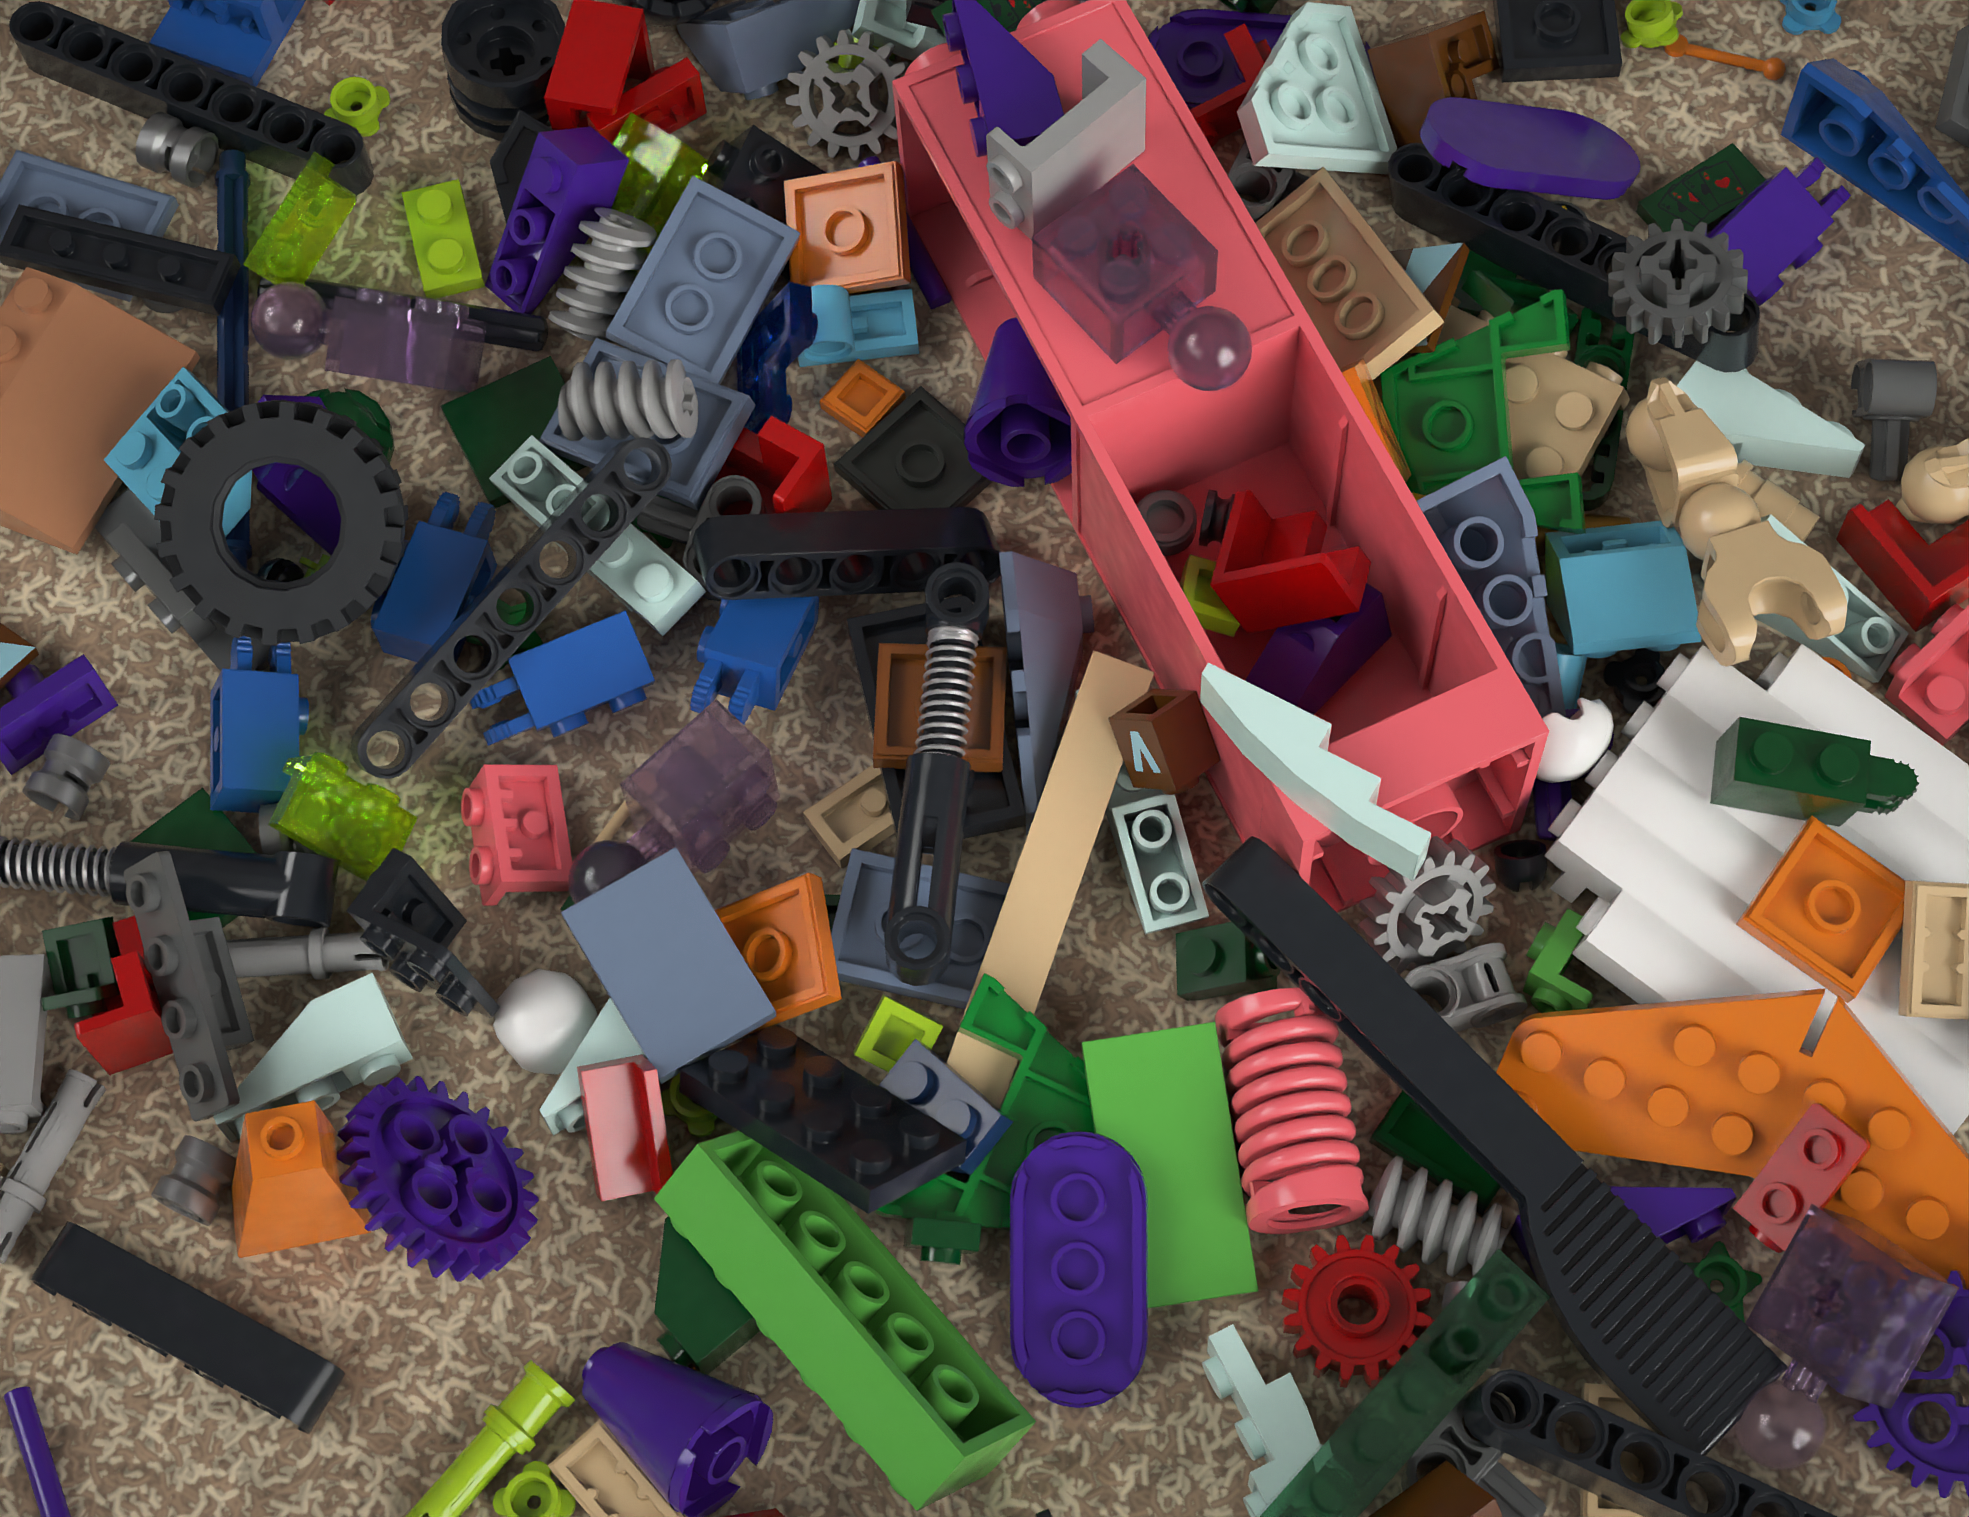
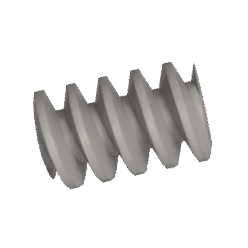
M596 207L594 211L601 216L599 222L581 221L578 228L593 239L592 243H573L571 252L585 261L584 267L565 266L563 272L564 275L577 283L576 289L558 288L556 297L570 306L569 311L551 310L548 319L579 338L593 342L596 338L613 344L615 343L614 341L606 338V331L638 275L636 270L641 269L648 257V253L642 247L654 245L657 233L653 227L633 216L605 207Z
M679 359L670 360L666 370V377H663L661 366L657 360H647L644 364L642 378L639 376V371L634 361H623L620 366L618 379L611 362L601 361L596 368L594 379L588 363L577 362L573 367L571 380H568L562 386L559 394V425L564 436L569 441H579L584 436L589 440H603L606 436L615 440H626L630 435L635 438H651L654 434L659 438L670 439L678 433L683 438H692L696 433L698 424L697 394L692 380L686 376L685 367Z
M1396 1155L1386 1167L1369 1202V1210L1364 1214L1361 1224L1369 1216L1373 1217L1372 1236L1377 1241L1383 1240L1394 1228H1397V1246L1400 1248V1252H1407L1418 1240L1423 1241L1422 1263L1430 1265L1443 1252L1448 1253L1447 1275L1455 1277L1468 1264L1473 1265L1472 1282L1485 1284L1514 1221L1507 1228L1501 1226L1503 1207L1497 1202L1482 1216L1477 1215L1478 1195L1472 1190L1457 1204L1452 1203L1453 1182L1447 1178L1432 1193L1427 1191L1428 1169L1424 1167L1419 1168L1407 1181L1402 1179L1403 1157Z

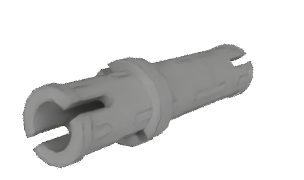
M313 928L309 935L226 940L237 978L312 974L315 980L329 979L332 972L386 971L389 966V960L376 954L360 940L364 932L330 934L328 928Z
M68 1070L57 1090L58 1092L42 1115L16 1163L12 1166L6 1178L0 1176L1 1264H4L8 1259V1255L14 1247L18 1236L25 1224L28 1223L33 1212L39 1214L47 1202L43 1195L48 1189L52 1178L79 1136L90 1113L106 1091L103 1085L96 1084L97 1081L79 1071Z

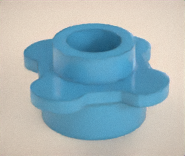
M1780 0L1785 5L1786 10L1782 26L1785 31L1792 35H1800L1806 30H1820L1824 34H1832L1840 27L1841 17L1835 12L1837 0ZM1813 6L1815 11L1806 10L1805 7Z

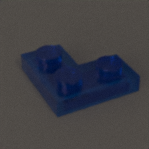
M789 282L759 313L737 353V390L749 395L756 405L744 428L755 434L760 432L770 416L786 424L790 420L792 398L787 393L786 369L805 349L813 344L818 329L817 315L812 312V287Z

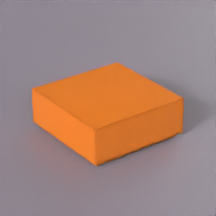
M857 359L820 399V407L863 438L906 399L903 389L860 359Z

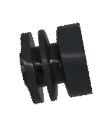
M457 0L451 5L442 23L441 46L447 69L450 97L459 118L476 133L501 141L519 110L544 125L551 126L544 96L565 29V23L555 3L551 0Z

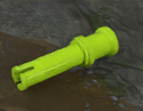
M529 1360L523 1367L526 1373L523 1379L499 1406L490 1404L484 1411L486 1415L482 1420L486 1423V1426L405 1517H460L516 1452L522 1456L526 1451L531 1452L536 1446L534 1437L561 1406L569 1408L575 1402V1399L538 1365Z

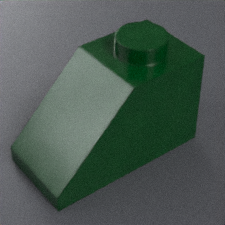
M670 1217L665 1218L654 1314L665 1332L656 1341L673 1362L686 1367L692 1363L697 1371L708 1375L760 1332L755 1318L734 1293L717 1280L713 1273V1268L692 1243L675 1230Z

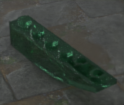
M1500 1249L1495 1251L1255 1517H1358L1551 1296Z

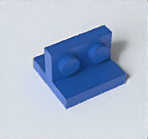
M168 0L170 8L149 44L257 87L306 0Z

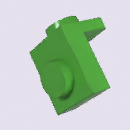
M1567 908L1556 927L1547 922L1543 924L1526 955L1533 959L1535 963L1528 973L1523 992L1532 996L1531 1004L1540 1013L1588 1009L1593 999V994L1590 991L1563 977L1564 972L1574 957L1572 952L1585 936L1575 928L1583 916Z

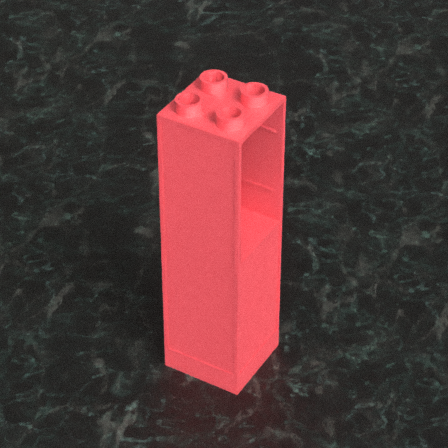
M1047 0L1030 10L1022 18L1017 29L1010 32L1016 40L1054 75L1064 114L1082 100V53L1099 39H1102L1146 77L1145 151L1036 242H1033L1017 227L1009 229L1004 226L989 206V175L986 167L988 158L987 155L976 156L969 120L978 117L974 102L963 104L957 82L956 66L964 65L961 51L949 52L947 43H943L919 55L909 65L903 77L892 81L899 157L904 173L906 211L985 363L997 328L1003 322L1017 317L1070 415L1072 473L1050 485L1150 671L1154 672L1153 678L1159 689L1196 691L1200 701L1201 673L1207 663L1245 680L1277 629L1273 628L1247 634L1240 625L1234 637L1204 629L1180 587L1183 567L1190 554L1217 562L1221 547L1219 542L1212 541L1207 547L1199 545L1202 518L1209 490L1217 491V495L1221 499H1229L1232 494H1236L1238 491L1250 489L1271 519L1316 510L1327 524L1321 553L1360 546L1371 561L1366 583L1382 593L1392 636L1314 714L1332 724L1328 752L1381 778L1377 806L1431 832V838L1438 836L1447 845L1453 839H1456L1473 852L1519 831L1525 816L1549 729L1127 1L1088 0L1081 3L1079 0ZM1159 490H1171L1184 495L1193 504L1197 515L1196 534L1192 543L1184 551L1171 556H1164L1137 508L1138 503L1146 495ZM1201 703L1221 760L1204 773L1241 843L1243 844L1251 836L1265 842L1337 913L1359 904L1361 900L1374 897L1376 890L1370 885L1369 881L1371 877L1385 878L1390 872L1388 867L1347 843L1291 801L1242 754Z

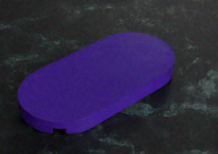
M1191 9L1171 16L1170 22L1163 25L1159 30L1157 26L1149 34L1148 39L1154 50L1156 51L1157 49V55L1190 110L1245 82L1224 33L1245 23L1255 44L1266 39L1272 50L1292 15ZM1365 41L1364 48H1365V51H1366V55H1367V58H1368V61H1369L1371 70H1372V72H1373V68H1372L1371 61H1370V58H1369V54H1368V51H1367L1368 49H1371V48H1370V46L1368 45V43Z
M1449 97L1439 99L1431 104L1420 129V137L1424 146L1439 163L1449 168L1452 161H1454L1458 165L1467 168L1463 176L1468 178V180L1493 188L1608 200L1624 195L1640 172V161L1637 154L1621 136L1591 118L1564 110Z
M1083 1131L1067 1132L1052 1136L1032 1150L1015 1173L1010 1193V1344L1015 1365L1023 1377L1027 1379L1033 1388L1038 1390V1393L1053 1403L1074 1408L1091 1407L1105 1403L1125 1390L1140 1372L1148 1348V1195L1146 1182L1139 1165L1125 1148L1106 1136Z

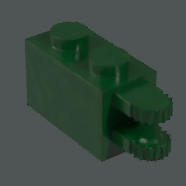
M1739 717L1716 741L1710 804L1804 821L1813 815L1826 825L1840 827L1857 811L1870 814L1876 811L1878 815L1881 813L1887 815L1891 811L1894 812L1905 799L1908 800L1917 791L1916 786L1919 785L1917 777L1919 776L1915 774V769L1909 767V763L1907 765L1903 764L1902 761L1896 763L1894 759L1870 755L1871 740Z

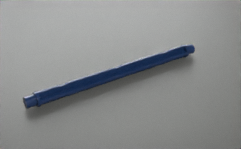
M226 150L220 153L219 171L215 174V185L217 186V251L236 255L241 264L222 311L217 316V399L229 412L249 404V238L247 237L248 188L251 185L250 174L246 171V155L238 150ZM250 509L225 537L229 550L246 569H248V559L252 556V546L250 545Z

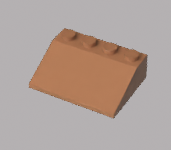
M26 267L0 306V526L77 555L123 482L104 461V458L182 367L191 372L193 371L200 359L198 353L81 286Z

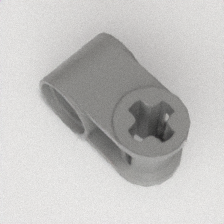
M1501 943L1481 945L1458 956L1419 966L1411 970L1404 978L1419 995L1431 996L1439 1002L1442 1011L1438 1012V1014L1456 1032L1472 1027L1483 1028L1514 1018L1528 1007L1524 994L1515 992L1503 962L1507 958V952L1504 944Z

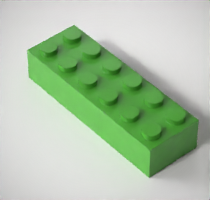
M736 1131L698 1143L654 1197L655 1201L670 1217L675 1230L692 1243L713 1268V1273L717 1280L734 1293L755 1318L759 1330L776 1343L797 1368L806 1386L818 1393L843 1423L848 1436L866 1450L887 1475L892 1488L900 1496L907 1499L916 1511L985 1477L1036 1423L1035 1419L843 1197L744 1133Z

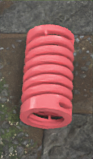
M1295 987L1257 992L1240 997L1221 1007L1215 1015V1022L1220 1044L1225 1048L1221 1059L1223 1067L1228 1073L1225 1080L1226 1089L1232 1097L1229 1109L1233 1120L1236 1122L1233 1134L1236 1143L1240 1146L1237 1159L1240 1168L1244 1171L1241 1184L1244 1193L1250 1197L1245 1208L1249 1228L1258 1233L1283 1235L1328 1229L1349 1223L1363 1216L1369 1210V1203L1361 1188L1365 1181L1364 1174L1356 1166L1361 1158L1360 1151L1354 1143H1351L1356 1135V1128L1353 1121L1346 1118L1352 1110V1105L1349 1097L1342 1093L1348 1085L1345 1073L1338 1069L1342 1065L1343 1054L1341 1049L1333 1044L1339 1035L1338 1027L1300 988ZM1294 1010L1295 1017L1273 1022L1255 1023L1266 1017ZM1324 1204L1341 1205L1338 1208L1314 1214H1290L1288 1210L1298 1207Z

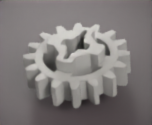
M850 29L839 31L838 45H834L827 35L818 37L816 43L820 53L816 55L808 50L801 51L798 58L806 66L805 71H792L787 77L789 81L799 86V93L785 98L786 104L800 106L802 114L792 122L794 128L803 127L808 124L813 131L809 135L807 144L812 147L823 139L828 141V157L835 158L841 152L843 146L848 147L852 160L862 158L864 144H868L875 154L884 151L883 134L895 140L898 139L892 81L900 78L899 75L907 70L909 67L908 62L904 61L893 65L889 57L892 55L895 45L889 42L878 50L873 47L874 32L871 31L864 32L858 43H854ZM839 55H856L865 58L855 69H843L839 64L830 61ZM882 75L888 87V105L879 100L878 80ZM857 82L861 87L857 93V98L862 102V105L855 103L845 107L841 102L845 92L840 87V84L846 86ZM814 84L822 89L824 108L820 113H818L814 102ZM858 120L865 127L869 126L872 130L860 134H847L837 129L845 121Z
M1434 836L1429 842L1426 859L1413 881L1388 867L1390 872L1385 878L1371 877L1369 881L1370 885L1376 890L1375 896L1361 900L1359 907L1369 917L1358 924V930L1367 938L1366 942L1398 974H1401L1406 968L1411 971L1419 966L1427 965L1428 962L1435 963L1447 959L1446 954L1453 950L1459 955L1466 952L1467 948L1464 941L1468 936H1481L1484 932V929L1477 923L1479 916L1493 912L1494 906L1484 896L1495 890L1496 884L1486 875L1490 869L1488 865L1460 841L1453 839L1447 845L1438 836Z

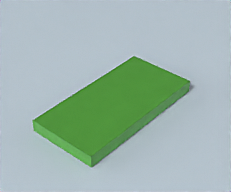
M1215 1022L1081 1042L1094 1132L1114 1140L1125 1148L1139 1165L1146 1182L1148 1195V1308L1258 1291Z

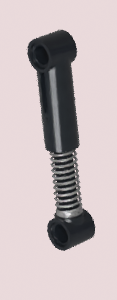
M962 562L947 563L937 568L928 578L925 587V632L928 635L927 646L929 650L925 654L928 659L924 665L927 672L923 675L925 683L921 687L924 692L920 698L923 704L919 708L922 715L918 718L921 726L916 731L919 736L915 741L918 749L906 759L887 927L884 933L887 966L892 975L898 980L912 986L928 985L938 980L947 970L951 959V943L971 774L970 763L961 758L966 752L960 747L967 743L962 736L967 734L968 730L963 725L970 720L964 714L971 710L966 703L971 701L972 697L967 692L974 688L968 682L975 677L969 670L976 666L970 659L977 656L975 648L978 645L977 641H980L983 637V631L989 619L990 599L989 585L983 573L974 566ZM958 594L968 597L974 603L969 610L961 613L947 611L940 604L945 598ZM923 854L934 855L928 907L917 906ZM912 934L927 935L936 944L934 951L930 955L919 959L906 956L899 947L901 942Z
M0 837V885L3 888H8L11 885L14 889H19L22 886L25 890L34 888L36 891L45 889L47 892L56 890L58 893L67 891L69 894H74L77 891L80 895H85L88 892L91 896H96L99 893L102 897H107L110 894L116 905L129 906L126 897L124 871L155 852L169 851L187 911L266 918L282 924L312 928H327L331 924L340 864L338 860L302 852L283 851L276 852L274 855L128 841H122L117 848L112 847L108 851L105 846H101L97 850L94 845H90L86 849L83 844H79L75 848L72 843H68L64 847L61 842H57L53 846L50 841H46L42 845L39 840H35L31 844L29 839H24L20 843L18 838L8 840L7 837Z

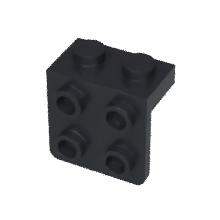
M755 125L749 127L730 143L722 140L713 150L705 166V170L711 173L707 181L708 184L785 225L787 224L784 181L826 173ZM788 260L780 275L790 281Z
M393 847L378 869L370 875L366 885L346 910L365 930L360 940L376 954L389 961H393L394 963L389 968V971L411 989L421 992L427 985L437 990L435 993L437 998L455 1012L468 1016L473 1009L488 1018H493L500 1006L458 958L447 949L467 920L412 856Z

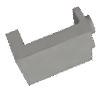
M1099 39L1082 53V100L1026 146L1018 145L999 127H995L986 135L988 158L986 167L989 175L990 192L989 206L1004 226L1009 229L1017 227L1033 242H1036L1145 151L1146 77L1102 39Z
M45 954L0 956V1133L18 1134L27 1131L28 1123H38L47 1109L40 1098L47 1011H43L41 998L55 995L48 958Z

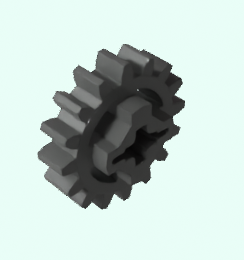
M1674 219L1671 231L1662 232L1655 223L1649 224L1648 239L1643 241L1637 236L1630 235L1626 238V253L1615 252L1612 257V272L1608 273V296L1612 297V312L1615 317L1626 316V331L1630 334L1641 330L1643 327L1648 329L1649 344L1655 345L1662 335H1670L1674 347L1681 348L1684 342V335L1693 334L1701 344L1708 342V328L1710 326L1726 332L1730 328V314H1741L1743 311L1744 294L1747 293L1748 270L1743 269L1742 250L1733 249L1728 251L1729 235L1725 232L1716 235L1712 239L1707 237V223L1700 222L1693 232L1684 231L1681 219ZM1676 276L1680 277V290L1675 289L1674 277Z

